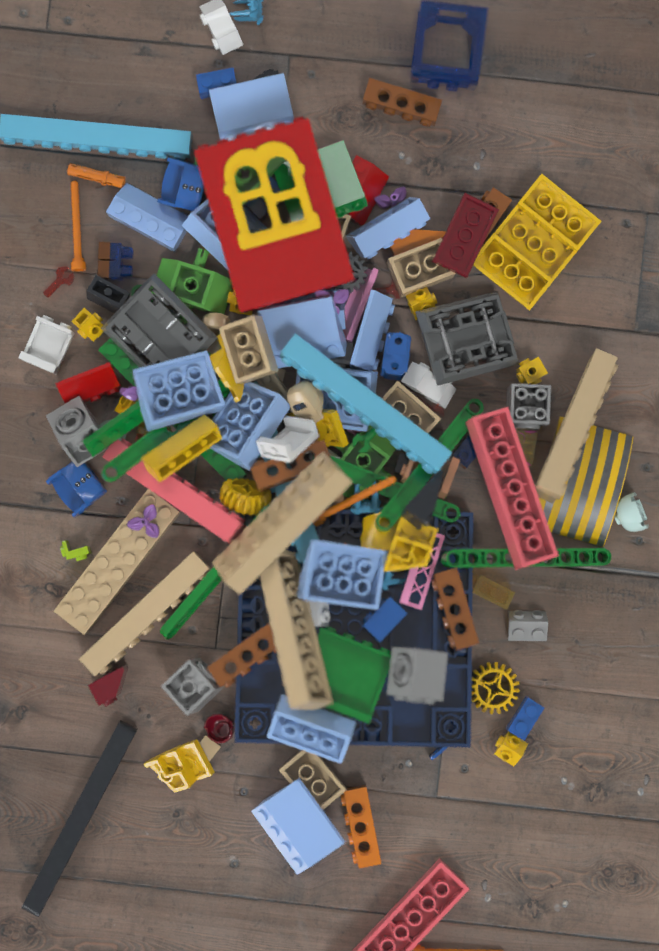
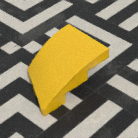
M220 334L217 337L222 349L210 355L209 358L214 370L225 387L229 388L234 401L237 403L241 400L244 384H237L235 382Z
M322 409L321 413L324 417L315 423L319 434L317 439L320 441L324 440L327 448L329 446L344 448L349 443L338 411ZM292 412V413H287V414L285 415V416L296 417L293 412Z
M381 512L364 517L362 522L363 531L360 537L361 547L389 551L400 517L387 532H381L375 526V520ZM383 517L379 519V523L382 527L389 526V520L387 518Z
M400 517L383 571L389 572L427 566L438 529L431 526H423L419 531L403 517Z
M198 739L172 748L144 763V766L154 770L158 774L157 777L162 782H165L173 792L188 789L197 780L212 776L215 773Z

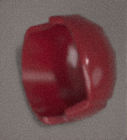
M213 714L207 718L204 724L207 737L217 744L228 742L232 739L235 732L232 719L225 714Z

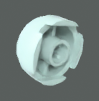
M635 492L619 500L616 509L617 513L614 516L617 524H622L624 529L630 532H638L649 528V524L645 525L644 523L647 520V516L640 499L635 500L634 496H637Z

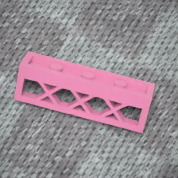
M373 268V270L367 269L364 272L368 275L366 279H363L365 284L363 286L360 285L358 291L354 289L345 306L346 329H343L348 343L353 342L371 289H373L379 270Z
M436 534V538L440 540L438 546L432 549V551L436 550L435 555L433 556L432 552L430 555L433 559L432 565L426 568L421 567L422 570L418 571L419 567L410 568L399 603L422 610L445 535ZM424 572L427 581L418 587L415 581L416 576ZM418 590L421 596L419 605L408 602L410 594Z

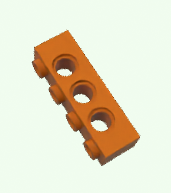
M362 785L346 788L344 794L340 796L342 806L347 807L348 813L344 814L346 826L350 825L351 833H348L350 845L354 844L355 852H352L354 864L358 863L359 869L380 865L381 858L367 787ZM354 803H359L362 805V809L360 812H353L351 806ZM358 822H363L366 828L363 831H357L355 825ZM363 841L370 844V847L365 851L359 848V844Z

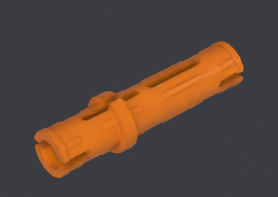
M72 163L69 164L67 175L102 183L103 186L110 185L122 188L126 181L125 176L115 175L107 170L99 171Z

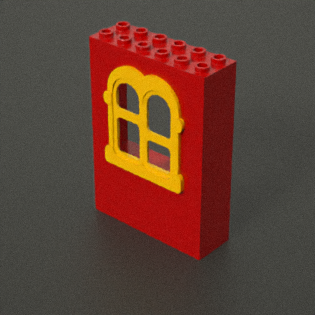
M304 116L293 119V122L285 124V122L274 124L272 129L266 130V127L256 129L255 133L247 135V133L236 135V139L228 141V138L216 141L217 144L209 146V144L200 145L197 147L198 150L194 151L241 313L354 281L309 118L304 119ZM280 156L289 162L296 186L294 189L274 194L270 187L266 166L270 159ZM242 166L255 168L260 177L261 187L239 193L234 178L236 171ZM263 196L268 205L273 227L252 234L247 226L242 202ZM298 197L302 205L304 218L292 223L282 224L276 203Z

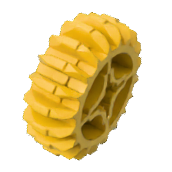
M243 478L227 479V481H224L219 493L220 502L224 504V507L243 515L248 514L252 516L254 514L257 516L272 501L271 490L259 492L255 480Z
M490 662L486 663L487 669L480 665V673L477 670L473 671L477 677L474 678L472 676L474 684H471V688H473L471 695L475 696L471 698V702L478 700L475 707L479 708L483 705L482 712H486L487 708H489L490 714H493L494 708H496L498 714L501 713L500 707L508 711L506 704L514 706L510 700L511 698L517 700L518 697L513 695V693L520 692V689L514 688V686L520 684L519 681H512L517 675H509L512 671L511 668L504 671L505 664H502L499 669L498 662H494L493 668H491ZM497 672L491 681L481 679L488 673ZM502 675L506 677L509 683V691L502 689L500 685ZM493 683H496V687L502 692L497 690V692L491 693V689L485 684L493 685ZM478 685L485 687L487 690L485 701L481 699L478 693ZM496 695L505 696V699L501 702L490 704Z

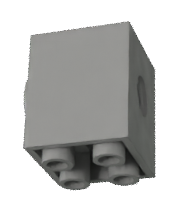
M511 384L507 388L506 407L509 409L515 429L540 430L549 425L551 385Z
M80 396L46 415L59 444L76 467L93 458L82 441L100 429L95 417Z
M392 647L387 695H395V700L434 704L435 700L443 701L448 653Z
M201 658L188 660L161 686L187 716L199 712L225 687L218 685L207 669L209 665Z

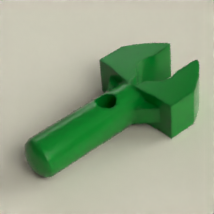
M373 427L365 435L360 436L357 434L353 438V447L357 442L365 440L364 447L358 453L368 452L371 449L369 445L370 440L377 434L375 432L376 429Z

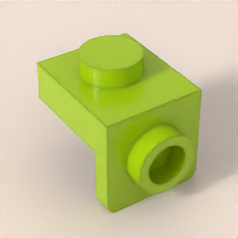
M68 540L62 541V546H60L62 556L66 557L67 560L76 558V561L87 559L88 554H92L90 546L71 550Z

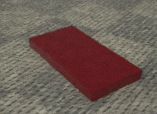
M464 193L432 262L467 278L499 209Z

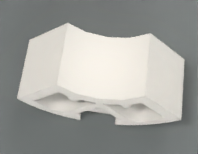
M212 0L199 6L202 14L199 16L204 26L208 25L214 37L211 41L216 50L220 49L224 55L243 46L240 35L222 0Z
M412 362L401 380L407 387L424 395L426 399L444 409L456 391L452 382L437 386L430 367L422 362L420 364Z

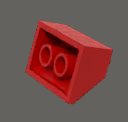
M356 155L352 163L368 206L360 211L347 213V215L351 216L352 222L362 226L366 223L376 204L375 198L380 196L389 176L373 163Z
M110 362L55 383L65 404L80 396L83 402L89 400L91 403L101 399L102 395L107 393L108 396L114 395L119 392L118 389L122 388L116 369Z

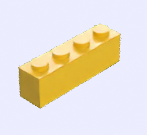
M204 414L143 456L142 461L146 470L160 483L220 441L222 436L218 426Z

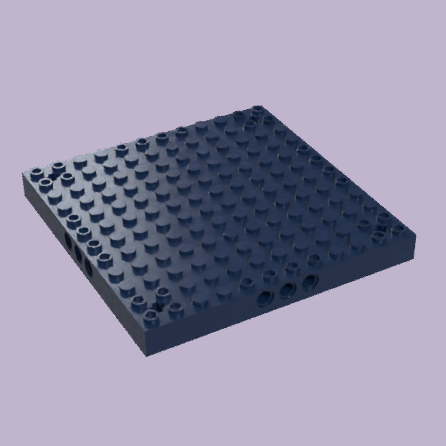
M341 510L327 517L324 524L318 527L314 525L319 541L337 544L347 543L351 546L361 547L360 537L363 531V518L374 513H360L357 515L351 510ZM446 512V516L449 519H454L457 516V512ZM460 512V517L455 522H447L432 516L434 519L429 526L437 528L438 534L445 535L433 575L454 569L446 568L441 563V556L444 552L454 549H473V512ZM241 513V518L245 520L244 525L246 526L256 517L254 514L250 516ZM451 528H455V531L458 532L454 538L451 537V534H448ZM435 537L433 548L438 546L439 538ZM291 544L284 550L298 552L296 545L292 546ZM450 554L449 561L452 564L455 563V556ZM469 554L468 561L471 564L473 563V555ZM431 556L429 558L427 566H425L424 568L432 565L433 559L431 558ZM457 568L472 617L473 568ZM410 569L392 572L393 576L391 577L392 579H407ZM424 572L416 576L415 581L418 587L427 581ZM260 575L241 594H238L237 646L270 623ZM405 582L388 585V590L381 589L380 601L383 598L388 600L391 597L407 613L381 642H378L363 627L365 624L363 619L370 612L374 614L377 611L376 609L329 603L330 620L328 627L337 630L336 634L343 636L346 633L354 636V641L362 643L363 640L374 644L372 648L379 651L381 647L392 651V647L448 653L443 701L435 700L434 704L395 700V695H387L389 669L370 723L325 706L321 707L320 709L356 721L349 745L471 748L472 646L456 651L454 647H450L448 636H451L449 628L445 629L442 617H445L443 609L440 610L438 607L437 598L440 597L438 591H434L432 583L430 582L422 610L399 603ZM445 586L443 592L446 596H452L454 589L451 586ZM418 590L410 594L408 602L419 605L421 596ZM455 604L450 605V614L458 615L459 607ZM457 623L454 629L457 634L465 632L463 624ZM315 627L317 637L320 629H325V627ZM261 639L258 642L260 650L268 649V640ZM249 650L244 651L242 659L245 662L251 661L253 658L252 652ZM271 651L266 655L268 659L258 665L256 662L250 666L252 670L243 677L241 674L236 676L235 743L285 744L267 737L281 695L288 697L283 683L281 666L278 661V652L274 653ZM254 717L261 721V725H258L257 729L250 725V721H253ZM450 721L453 722L452 725L456 726L455 729H452L451 733L448 732V729H445V725H449Z

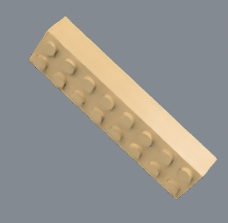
M598 348L595 349L590 357L535 484L539 498L553 504L556 499H560L561 495L564 494L568 485L565 482L572 476L575 469L572 465L579 459L582 449L579 448H582L589 436L587 431L593 426L597 417L594 414L600 409L604 400L603 396L611 384L612 375L614 376L618 365L615 364L618 357Z
M322 452L212 562L223 581L238 594H241L352 483L339 465L326 453Z
M147 489L54 612L82 634H88L181 512L156 493ZM151 504H154L156 507L157 516L150 523L158 525V538L149 537L146 534V526L139 531L132 530L127 526L128 521L134 517L144 518L143 511Z
M193 551L79 660L94 676L106 674L112 668L111 663L122 659L127 654L125 650L128 647L131 649L141 641L139 637L142 634L144 636L147 635L154 628L153 623L155 621L161 622L169 614L167 610L170 607L172 609L176 608L183 601L181 597L184 594L189 595L195 589V584L199 580L201 581L212 568L197 552Z
M283 551L260 574L261 587L265 595L270 626L273 630L274 644L278 652V661L281 666L283 683L286 687L287 701L290 709L315 710L333 703L309 600L297 598L301 566L297 561L295 552Z

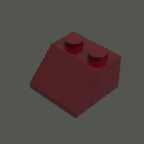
M127 665L88 685L98 706L104 704L106 707L118 700L117 696L121 694L127 675Z

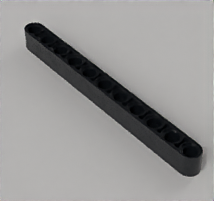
M122 720L119 721L21 907L23 910L37 917L40 916L138 730L137 728Z

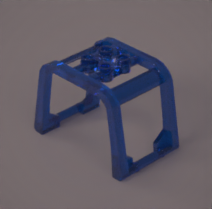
M421 0L420 12H418L410 83H425L427 88L430 89L446 86L447 91H457L458 88L474 91L479 80L488 7ZM440 10L467 13V17L460 18L438 14ZM436 22L462 25V28L472 36L468 69L421 64L425 30L436 25Z

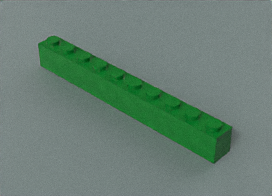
M110 338L98 350L136 387L133 370L139 369V367ZM210 448L201 453L205 460L226 481L227 479L235 478L244 479L247 476L237 464Z

